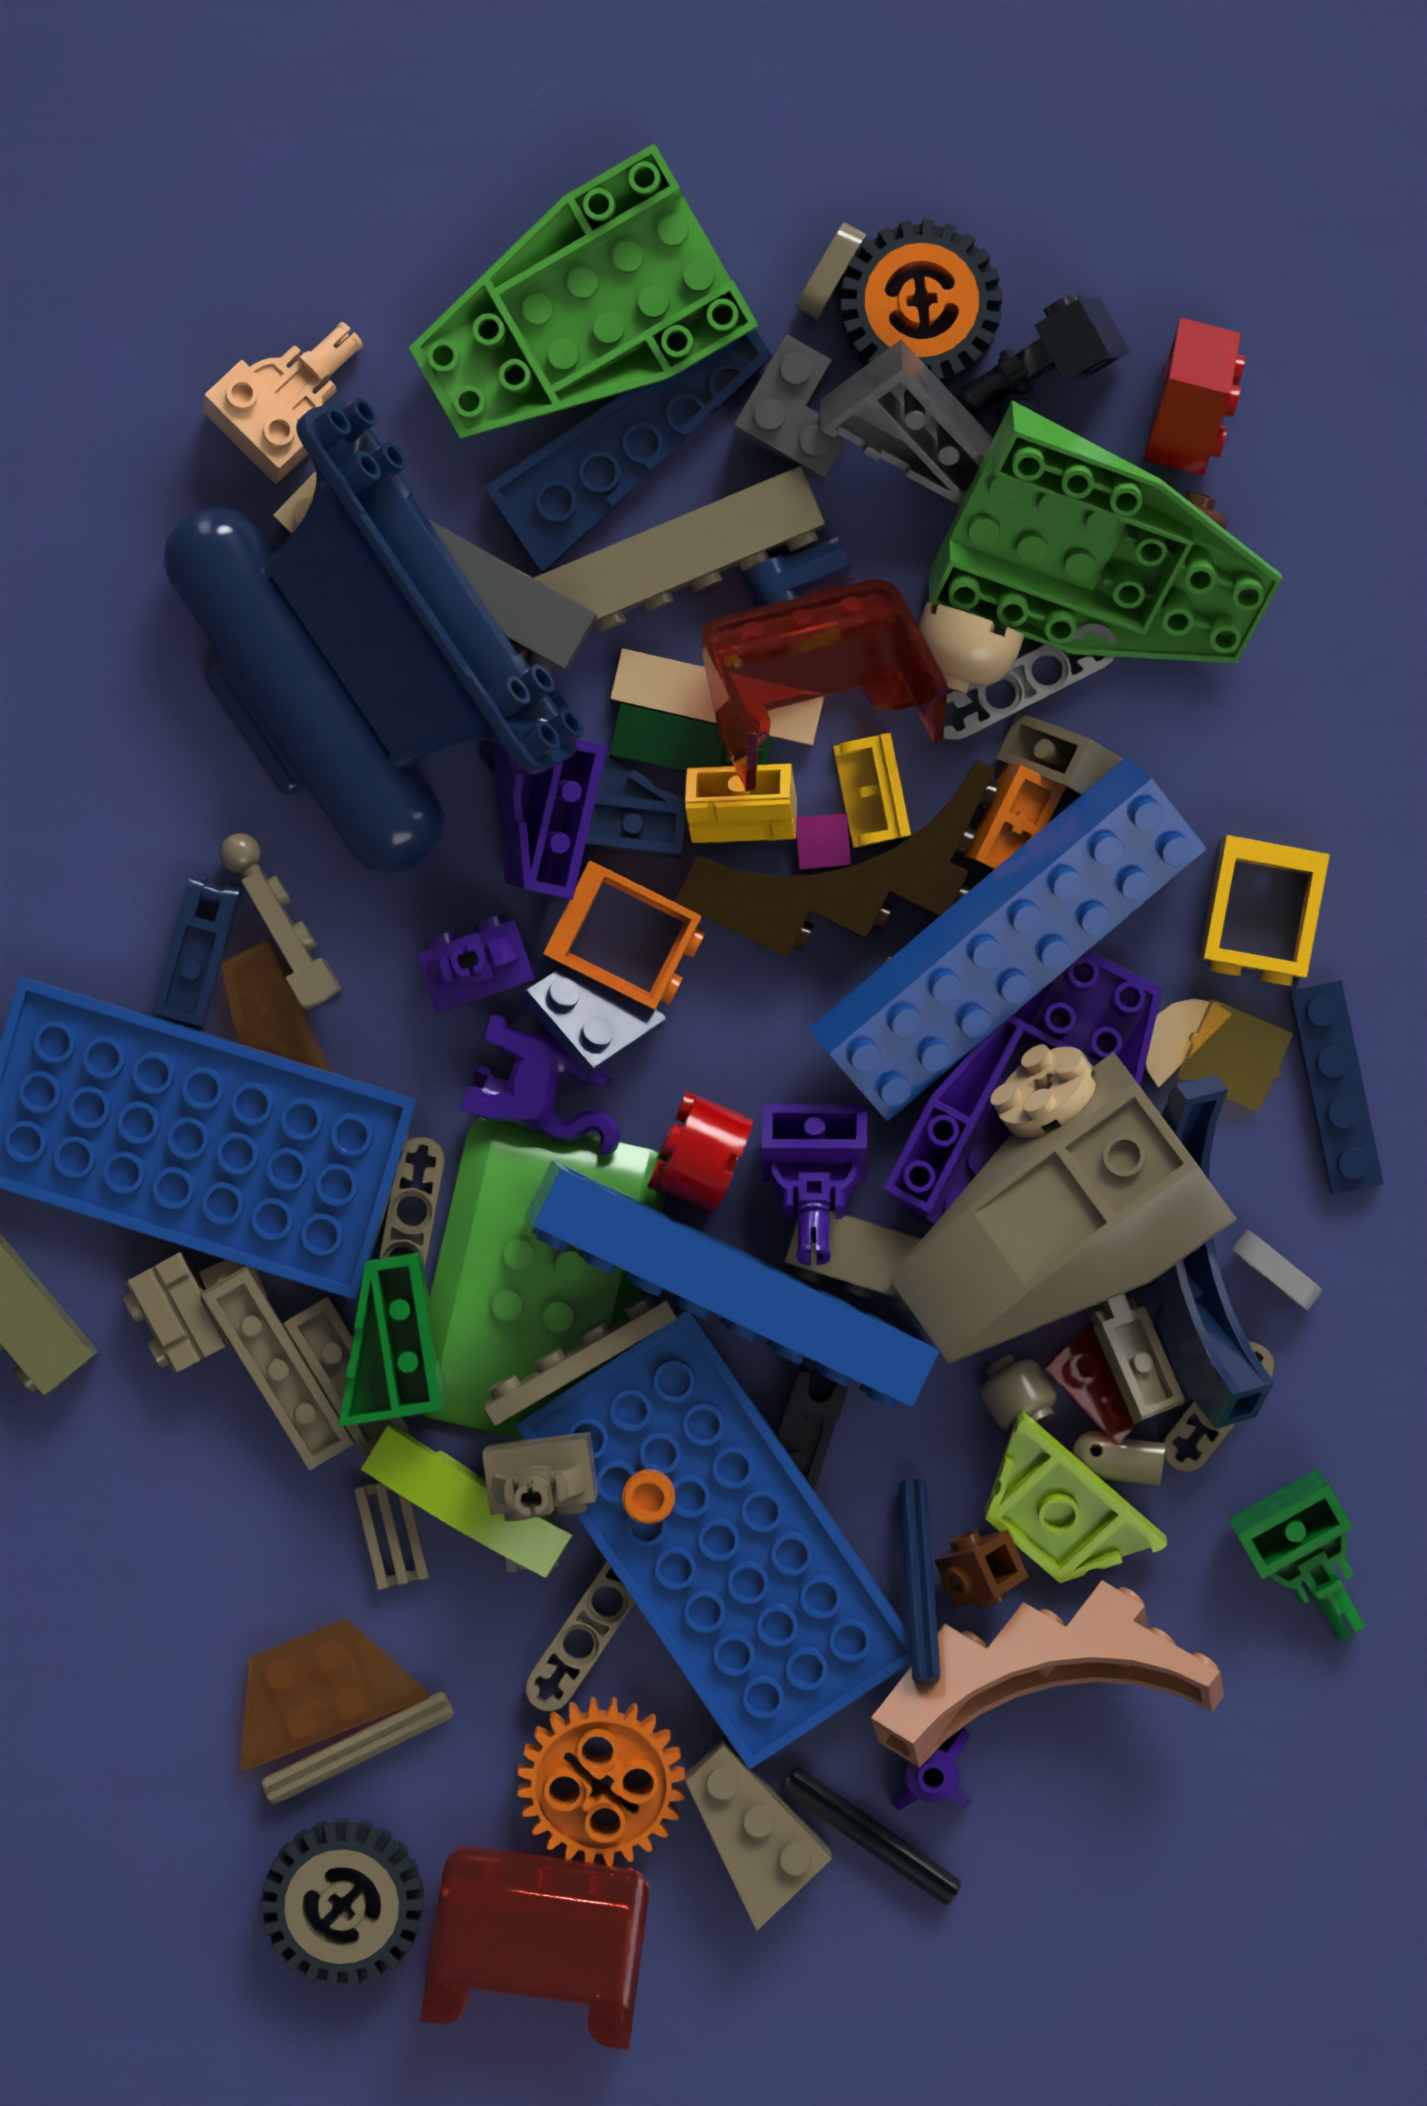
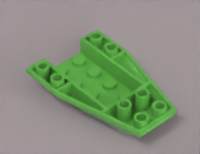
M654 143L563 196L412 343L409 349L459 437L465 439L669 380L755 330L759 325L736 284L729 277L686 202L681 188Z

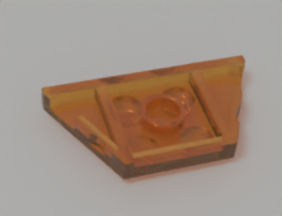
M348 1617L255 1653L249 1657L240 1758L241 1769L243 1772L426 1700L430 1696L428 1689L421 1682L418 1683L395 1663L396 1660L382 1647L376 1646L367 1638L366 1633Z

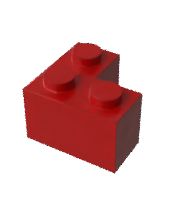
M1180 317L1167 358L1162 390L1149 428L1144 461L1204 476L1210 456L1220 458L1227 434V427L1220 425L1224 415L1234 416L1241 387L1238 385L1246 360V356L1237 354L1241 333Z

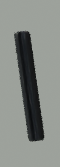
M795 1767L784 1780L782 1785L784 1793L942 1904L948 1905L959 1892L961 1884L958 1878L802 1768Z

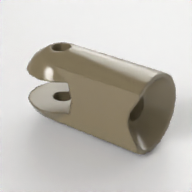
M1098 1430L1082 1434L1075 1442L1072 1454L1099 1478L1160 1486L1165 1443L1114 1438ZM1090 1451H1096L1099 1457L1091 1455Z

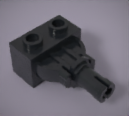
M1071 294L1044 308L1043 311L1047 318L1034 325L1041 338L1022 349L1016 355L1011 349L1003 350L999 353L998 365L961 387V393L972 412L978 414L1013 392L1018 395L1032 392L1034 389L1030 382L1055 368H1058L1065 381L1086 379L1129 354L1130 351L1100 298H1083L1081 294L1072 298Z

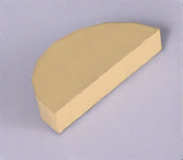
M1199 999L1175 1002L1157 1013L1145 1065V1071L1155 1086L1159 1088L1231 1013L1215 1002Z

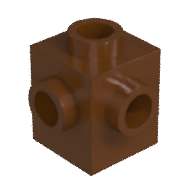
M977 1529L964 1532L949 1541L950 1550L934 1559L941 1575L943 1586L948 1592L954 1607L973 1603L977 1604L978 1609L990 1607L1004 1600L1007 1597L1005 1592L1029 1577L1008 1530L980 1535Z

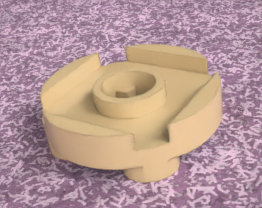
M1040 1044L1032 1047L1023 1055L1021 1066L1010 1075L1004 1084L994 1090L990 1100L997 1110L1000 1119L1012 1134L1022 1138L1038 1137L1046 1134L1041 1126L1049 1124L1055 1119L1062 1126L1082 1111L1095 1091L1096 1082L1091 1076V1073L1095 1072L1083 1052L1077 1048L1057 1047L1049 1050L1046 1045Z

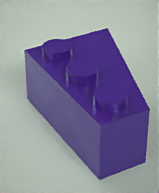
M577 739V749L573 756L541 774L531 775L516 765L501 744L493 742L505 884L573 900L608 746Z

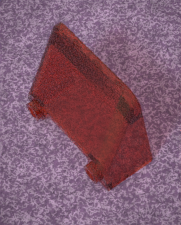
M463 1846L455 1849L448 1855L443 1867L420 2021L436 2024H448L456 2021L464 2014L467 2008L470 1988L590 2005L588 2029L591 2036L599 2044L610 2048L629 2050L650 1895L647 1880L640 1872L627 1867L476 1846Z

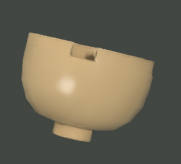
M926 602L917 634L918 651L924 664L940 674L937 684L967 694L970 685L989 686L999 682L1011 670L1024 639V634L1007 627L1005 632L996 629L993 621L939 604L936 607L930 602Z

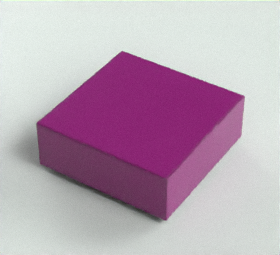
M847 813L797 817L796 839L799 870L851 866Z

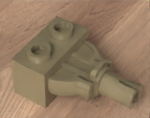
M591 1432L488 1444L482 1452L490 1515L504 1514L505 1521H520L548 1515L554 1511V1507H556L558 1515L581 1513L588 1510L587 1503L596 1502L599 1492Z

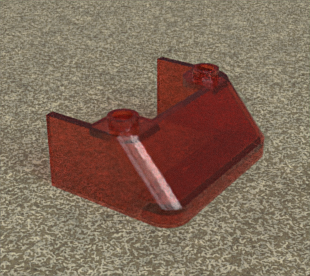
M879 579L866 580L718 617L709 621L702 630L701 651L718 733L746 792L756 789L757 746L764 743L770 734L771 722L767 713L768 710L861 687L868 701L879 709L898 711L915 706L933 743L943 741L948 683L901 592L890 582Z

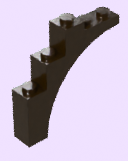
M977 759L954 796L926 826L894 849L859 865L818 875L772 876L736 870L697 855L675 903L785 958L788 957L791 949L801 953L814 927L813 924L805 921L809 912L864 939L867 938L870 930L880 934L893 908V905L885 902L888 893L939 917L972 889V886L964 883L969 871L950 863L953 855L963 858L972 842L976 830L968 827L976 808L986 812L995 795L999 783L991 780L996 768Z

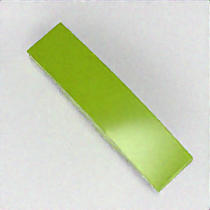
M394 1424L386 1427L361 1468L368 1475L449 1526L544 1578L548 1577L575 1534L548 1515L520 1521H505L504 1514L490 1515L486 1478H482L444 1451H433Z

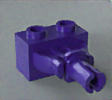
M503 914L474 923L475 934L456 939L454 931L424 941L427 950L416 953L436 1013H442L537 980L516 920L505 923Z
M762 1104L763 1182H771L777 1195L783 1200L782 1212L785 1218L793 1219V1202L795 1200L798 1201V1250L796 1258L801 1264L811 1265L812 1243H816V1265H823L830 1261V1202L832 1200L835 1201V1219L844 1218L846 1200L853 1194L858 1182H867V1104Z

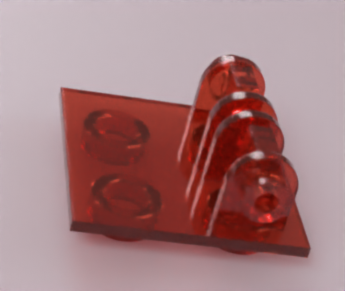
M1091 1320L1062 1352L1058 1351L1047 1361L1045 1371L1048 1377L1054 1380L1070 1396V1400L1073 1403L1075 1402L1081 1408V1411L1084 1414L1086 1413L1117 1446L1138 1423L1134 1424Z

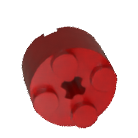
M686 1091L675 1116V1120L682 1122V1126L675 1123L673 1126H670L659 1152L660 1156L667 1158V1162L660 1159L657 1160L647 1188L702 1211L706 1210L714 1214L717 1212L734 1175V1168L738 1158L743 1153L754 1120Z

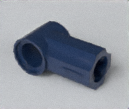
M838 537L809 547L805 551L788 558L786 555H781L769 559L743 572L762 621L776 618L805 604L804 600L852 581L855 578L848 557Z

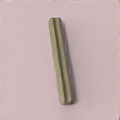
M438 1692L265 1777L261 1782L263 1791L271 1804H278L451 1719L454 1714L453 1707L446 1694Z

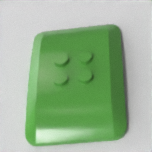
M480 1117L471 1125L466 1137L429 1298L446 1407L442 1411L423 1413L422 1415L436 1420L524 1439L515 1426L517 1421L610 1360L604 1361L496 1426L484 1409L485 1400L492 1397L488 1389L512 1374H516L518 1380H521L537 1370L533 1363L556 1348L561 1347L564 1354L582 1344L579 1335L592 1326L606 1321L609 1327L628 1317L624 1309L642 1298L644 1290L631 1284V1280L626 1278L628 1271L616 1266L613 1273L609 1274L583 1261L584 1258L579 1256L581 1249L568 1243L565 1251H561L538 1240L536 1235L532 1233L534 1227L525 1215L551 1161L559 1162L662 1212L666 1195L647 1188L657 1160L660 1159L666 1162L658 1152L619 1142L614 1153L610 1156H602L599 1153L600 1138L585 1134L571 1143L553 1141L538 1131L514 1122L493 1121Z

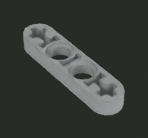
M1097 623L1079 627L1076 629L1074 639L1085 640L1083 635L1092 631L1097 638L1105 635L1109 643L1117 644L1116 637L1112 631L1106 626ZM1044 645L1016 659L1011 670L1001 679L1008 681L1015 690V700L1008 708L997 709L988 703L985 695L987 686L970 685L968 692L976 690L978 704L989 718L980 722L976 711L963 719L964 729L962 731L956 732L952 725L944 728L940 719L946 714L944 708L946 704L952 703L955 709H961L972 703L965 693L954 690L943 696L934 705L930 718L932 728L938 736L945 740L958 741L965 739L1102 670L1112 662L1114 656H1102L1103 659L1096 662L1092 655H1088L1075 662L1081 669V672L1072 675L1069 659L1060 649ZM1050 656L1059 662L1062 671L1058 682L1047 686L1038 683L1034 679L1032 665L1039 657Z

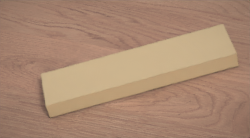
M622 648L610 699L616 702L813 746L824 694Z

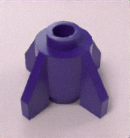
M964 1727L947 1740L944 1746L941 1745L920 1768L906 1760L904 1767L907 1783L890 1800L891 1804L899 1811L918 1799L927 1803H939L950 1799L966 1809L972 1800L957 1786L959 1783V1769L955 1760L968 1741L970 1733ZM929 1768H937L941 1771L942 1777L935 1780L930 1777L926 1781L923 1780V1775Z

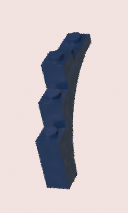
M1217 1075L1197 1080L1189 1079L1175 1085L1169 1093L1168 1102L1161 1114L1208 1180L1210 1154L1216 1122L1228 1092V1088ZM1212 1238L1149 1284L1163 1301V1304L1157 1311V1318L1153 1326L1173 1373L1214 1428L1218 1429L1256 1417L1274 1382L1253 1352L1234 1313L1221 1276L1215 1244Z

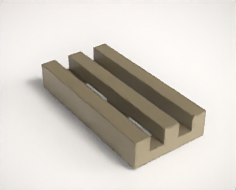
M381 1482L355 1487L354 1489L378 1590L430 1577L413 1503L398 1494L416 1567L415 1569L406 1570L388 1491L391 1489ZM377 1494L395 1569L394 1574L387 1575L368 1495Z

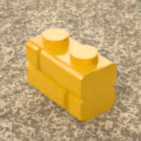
M792 764L687 768L685 809L691 842L723 843L796 839L797 796Z

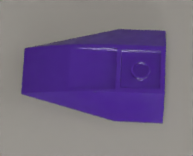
M1088 950L975 1046L933 1093L926 1103L882 1190L919 1220L933 1227L1012 1134L1000 1119L990 1099L994 1090L1004 1084L1010 1075L1021 1066L1023 1055L1034 1046L1044 1044L1049 1050L1057 1047L1077 1048L1083 1052L1093 1067L1114 1052L1141 1087L1163 988Z

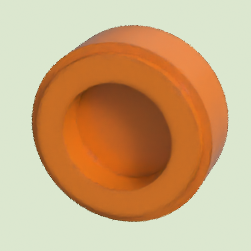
M644 1469L634 1473L627 1480L623 1489L622 1502L624 1509L632 1519L643 1524H654L662 1521L670 1514L674 1506L675 1488L673 1483L664 1473L658 1470Z

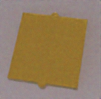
M1211 999L1196 1033L1189 1035L1191 1045L1176 1077L1185 1081L1217 1075L1228 1088L1225 1098L1259 1112L1273 1079L1281 1075L1279 1066L1293 1037V1033Z

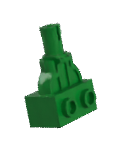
M1318 1468L1228 1518L1231 1527L1260 1577L1264 1579L1270 1576L1277 1583L1291 1588L1301 1604L1310 1602L1301 1586V1582L1304 1581L1337 1640L1351 1637L1340 1617L1341 1613H1344L1355 1633L1364 1628V1619L1359 1615L1333 1568V1564L1336 1563L1346 1581L1354 1576L1346 1560L1348 1547L1346 1532L1354 1527L1329 1483Z

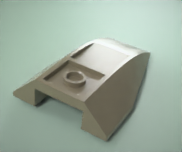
M1114 1052L1093 1067L1095 1072H1092L1091 1076L1096 1082L1093 1096L1082 1111L1062 1126L1056 1119L1049 1124L1041 1126L1046 1134L1038 1137L1022 1138L1011 1134L889 1277L893 1286L949 1364L1146 1285L1237 1220L1198 1164Z

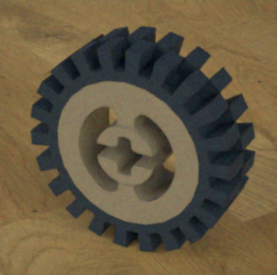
M338 1818L337 1822L327 1823V1820L315 1823L314 1828L307 1831L303 1829L297 1833L290 1843H286L279 1851L265 1879L262 1890L261 1914L264 1916L263 1928L265 1935H269L272 1940L271 1948L277 1956L281 1954L286 1959L285 1965L294 1972L297 1968L305 1973L304 1979L313 1983L315 1979L326 1981L325 1986L337 1988L338 1983H348V1987L360 1986L362 1980L369 1978L372 1982L381 1978L382 1972L388 1968L390 1970L394 1969L400 1963L401 1957L405 1953L408 1954L419 1932L422 1921L424 1886L423 1880H420L418 1874L419 1867L415 1859L411 1860L407 1854L408 1848L401 1841L397 1843L391 1838V1832L383 1827L381 1830H377L371 1827V1822L360 1820V1823L349 1822V1818ZM341 1867L351 1868L366 1875L375 1885L381 1901L380 1912L370 1914L366 1910L368 1894L363 1886L353 1898L351 1905L353 1911L343 1907L333 1916L330 1928L338 1931L351 1928L357 1930L358 1934L347 1937L334 1936L321 1930L311 1919L306 1907V1893L310 1890L318 1892L320 1896L318 1912L321 1919H323L333 1907L334 1893L342 1898L351 1891L356 1881L354 1876L343 1874L333 1877L328 1873V1870Z

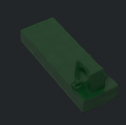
M620 704L609 755L686 773L687 768L767 765L773 737Z

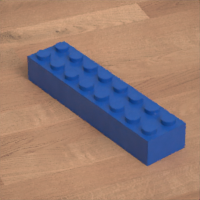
M1127 756L808 1029L888 1122L1207 848L1155 781Z
M554 1160L551 1161L525 1215L534 1227L532 1233L536 1235L538 1240L561 1251H565L569 1243L581 1249L579 1256L584 1258L583 1261L609 1274L613 1273L616 1266L628 1271L626 1278L631 1280V1284L657 1297L660 1296L663 1289L674 1293L675 1295L672 1300L679 1303L678 1306L706 1320L710 1311L722 1316L719 1322L725 1325L726 1329L752 1342H754L757 1334L768 1338L766 1345L773 1348L772 1351L800 1365L804 1357L814 1360L812 1367L819 1370L821 1375L848 1387L851 1379L861 1383L858 1389L867 1393V1397L892 1409H895L898 1401L913 1407L940 1352L939 1349L917 1334Z

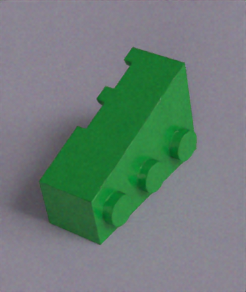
M422 1252L366 1261L338 1427L442 1411L446 1407Z

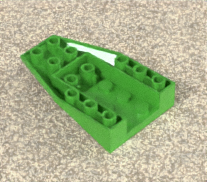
M1013 400L928 571L929 599L933 605L938 606L939 604L993 621L995 627L1004 630L1009 627L1024 634L1026 638L1071 654L1238 663L1283 580L1281 573L1160 478ZM1097 623L1106 626L1112 631L1116 637L1117 644L1109 643L1105 635L1097 638L1092 631L1083 635L1085 640L1074 639L1076 629L1079 627Z

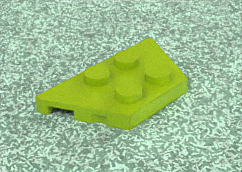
M1023 1411L1017 1416L985 1507V1519L999 1531L1008 1530L1014 1544L1059 1583H1063L1084 1576L1091 1569H1106L1123 1563L1122 1557L1148 1548H1151L1154 1553L1163 1550L1168 1545L1164 1533Z

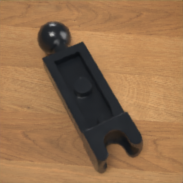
M800 1365L795 1371L776 1436L814 1490L836 1422L839 1419L847 1395L848 1387L833 1381L825 1395L814 1396L808 1391L811 1381L809 1371L805 1366Z

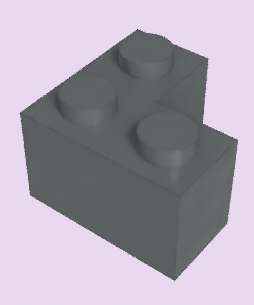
M786 334L736 420L734 434L793 468L801 466L805 475L824 485L849 441L838 434L834 438L821 431L820 414L809 408L810 403L830 370L832 360Z

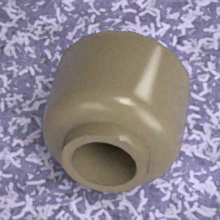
M1008 1355L986 1369L985 1372L989 1379L982 1385L980 1397L1001 1430L1012 1431L1016 1418L1022 1411L1040 1426L1054 1416L1055 1413L1052 1407L1057 1400V1392L1036 1360L1024 1358L1015 1361L1012 1355Z

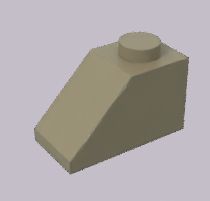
M1017 712L995 758L1004 764H1020L1064 787L1065 793L1078 798L1123 760V758L1090 738Z

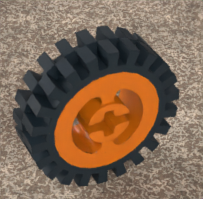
M923 219L921 224H912L911 220L900 222L897 228L890 230L888 226L878 232L876 238L872 241L869 238L861 246L860 252L852 258L848 265L847 273L844 276L839 308L841 328L845 330L847 336L846 342L851 351L855 350L859 355L858 361L864 367L901 339L943 385L952 382L953 378L960 374L961 376L965 375L977 361L983 358L994 339L1000 323L1003 294L1002 290L999 289L998 282L1000 277L997 269H992L989 263V254L984 248L979 250L974 245L975 239L968 233L964 236L956 233V227L945 223L944 227L934 225V220ZM912 270H926L941 276L952 289L944 290L936 280L930 277H924L921 288L924 301L933 302V304L929 305L926 314L927 330L936 326L941 315L947 311L955 315L956 319L952 326L944 333L928 339H915L900 333L889 320L898 319L905 328L917 332L920 320L917 307H908V305L912 304L915 294L914 278L908 280L902 286L898 296L890 297L886 294L885 291L888 285L897 276Z

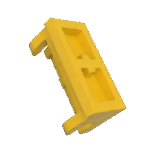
M891 733L843 742L833 746L853 849L909 838L911 832Z

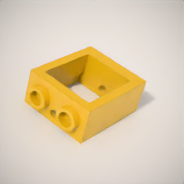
M1230 835L1221 837L1199 953L1200 960L1211 962L1209 971L1240 977L1242 967L1262 971L1260 981L1285 986H1292L1293 977L1307 978L1330 854ZM1235 861L1309 875L1293 961L1219 948Z

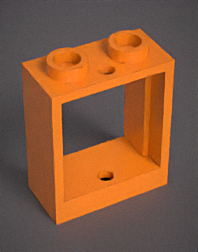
M589 860L575 888L573 900H569L543 954L656 1010L660 1001L668 1005L671 1004L683 980V977L676 974L675 971L683 955L690 958L694 957L706 930L698 927L702 919L701 915ZM603 883L684 923L650 992L569 952Z

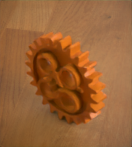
M590 1697L588 1712L581 1713L574 1702H570L568 1719L564 1720L554 1711L550 1713L552 1731L536 1726L534 1736L541 1744L540 1746L526 1743L524 1745L523 1754L532 1762L520 1763L518 1765L517 1775L529 1781L517 1786V1796L532 1799L522 1806L523 1817L539 1816L532 1824V1833L537 1835L548 1830L550 1833L547 1839V1849L549 1850L555 1848L561 1842L566 1844L565 1860L567 1861L572 1859L576 1852L580 1850L585 1852L586 1866H591L596 1853L603 1854L608 1867L613 1865L614 1852L621 1851L624 1857L629 1862H632L633 1846L639 1844L644 1850L651 1852V1833L663 1838L668 1836V1827L662 1819L678 1820L679 1809L670 1801H682L685 1799V1789L673 1784L685 1779V1768L671 1766L681 1758L680 1748L670 1747L664 1749L671 1739L670 1730L664 1729L654 1734L656 1716L651 1714L640 1722L637 1720L638 1704L633 1703L623 1714L618 1712L617 1698L614 1697L609 1702L607 1710H600L596 1698ZM602 1737L608 1740L612 1747L606 1754L597 1756L588 1753L583 1745L590 1738ZM572 1753L578 1758L583 1768L573 1761L566 1760L564 1755ZM643 1769L652 1776V1779L645 1786L633 1787L624 1780V1777L630 1770ZM606 1775L610 1776V1788L605 1784L599 1785L597 1789L592 1787V1776L599 1780L603 1779ZM564 1776L574 1779L579 1787L571 1794L562 1795L552 1789L551 1783L555 1779ZM620 1796L630 1803L637 1804L638 1809L632 1811L627 1808ZM607 1808L615 1811L619 1819L613 1825L600 1826L592 1820L591 1816L597 1810Z

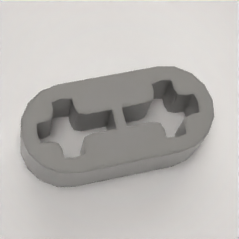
M1248 1229L1231 1248L1237 1256L1306 1311L1310 1309L1324 1291Z

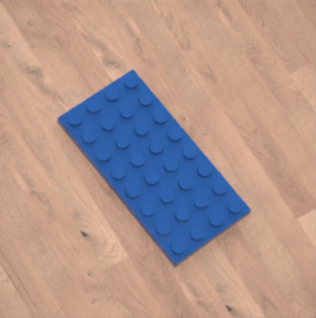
M19 977L0 1041V1189L358 1300L365 1262L371 1260L419 1099L34 979Z
M683 1310L676 1315V1320L628 1347L517 1421L515 1426L525 1440L591 1432L599 1494L596 1502L587 1503V1511L576 1513V1516L750 1770L910 1665L909 1630L697 1317ZM644 1469H654L664 1473L671 1480L675 1488V1502L670 1514L662 1521L654 1524H643L632 1519L625 1511L622 1502V1493L627 1480L634 1473Z

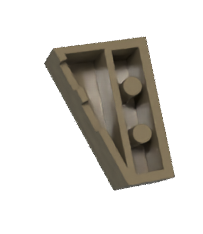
M724 1736L686 1771L685 1782L756 1931H758L832 1860L831 1848L754 1768L748 1769L735 1748Z

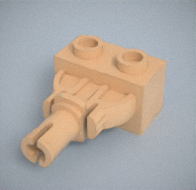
M340 322L311 352H304L301 356V350L297 346H293L281 358L264 359L250 367L241 360L204 394L202 412L275 485L308 455L297 435V420L308 410L324 405L336 393V386L331 380L329 381V377L356 351L363 347L361 339L355 332L349 337L348 332L351 328L344 322Z

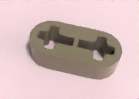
M846 222L841 225L804 288L795 308L816 320L820 319L844 279L852 258L859 253L867 234Z

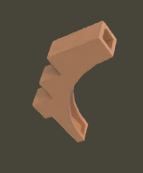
M1101 1581L1067 1626L1060 1617L1050 1610L1041 1609L1038 1611L1023 1602L988 1648L972 1632L964 1630L960 1633L944 1624L938 1632L941 1671L939 1681L932 1683L914 1682L912 1679V1667H910L873 1714L871 1720L878 1743L920 1768L950 1736L979 1715L1016 1697L1051 1687L1093 1682L1138 1685L1177 1695L1211 1712L1214 1711L1223 1699L1224 1691L1221 1672L1211 1659L1201 1653H1194L1192 1655L1179 1648L1169 1635L1158 1628L1152 1627L1149 1629L1146 1608L1142 1599L1125 1587L1116 1589L1108 1583Z

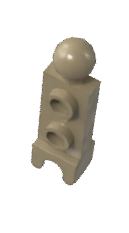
M246 833L229 835L220 847L219 856L221 862L227 870L241 875L242 883L294 972L288 975L286 979L303 1009L310 1010L343 991L326 959L318 958L315 960L310 951L317 948V944L303 920L294 924L284 906L292 901L278 876L275 875L268 879L266 873L258 865L261 853L258 842Z

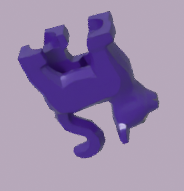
M495 1013L492 1014L484 1038L496 1045L498 1049L513 1056L515 1063L509 1079L504 1080L496 1078L492 1068L477 1064L472 1086H467L460 1110L488 1120L514 1122L538 1131L557 1142L571 1143L583 1137L589 1131L594 1130L600 1134L599 1153L602 1156H610L614 1153L620 1141V1130L612 1116L601 1110L582 1111L567 1122H562L555 1116L554 1111L562 1074L567 1073L584 1085L606 1087V1085H611L613 1080L607 1076L609 1064L587 1077L551 1033L517 1031L509 1028L505 1017Z

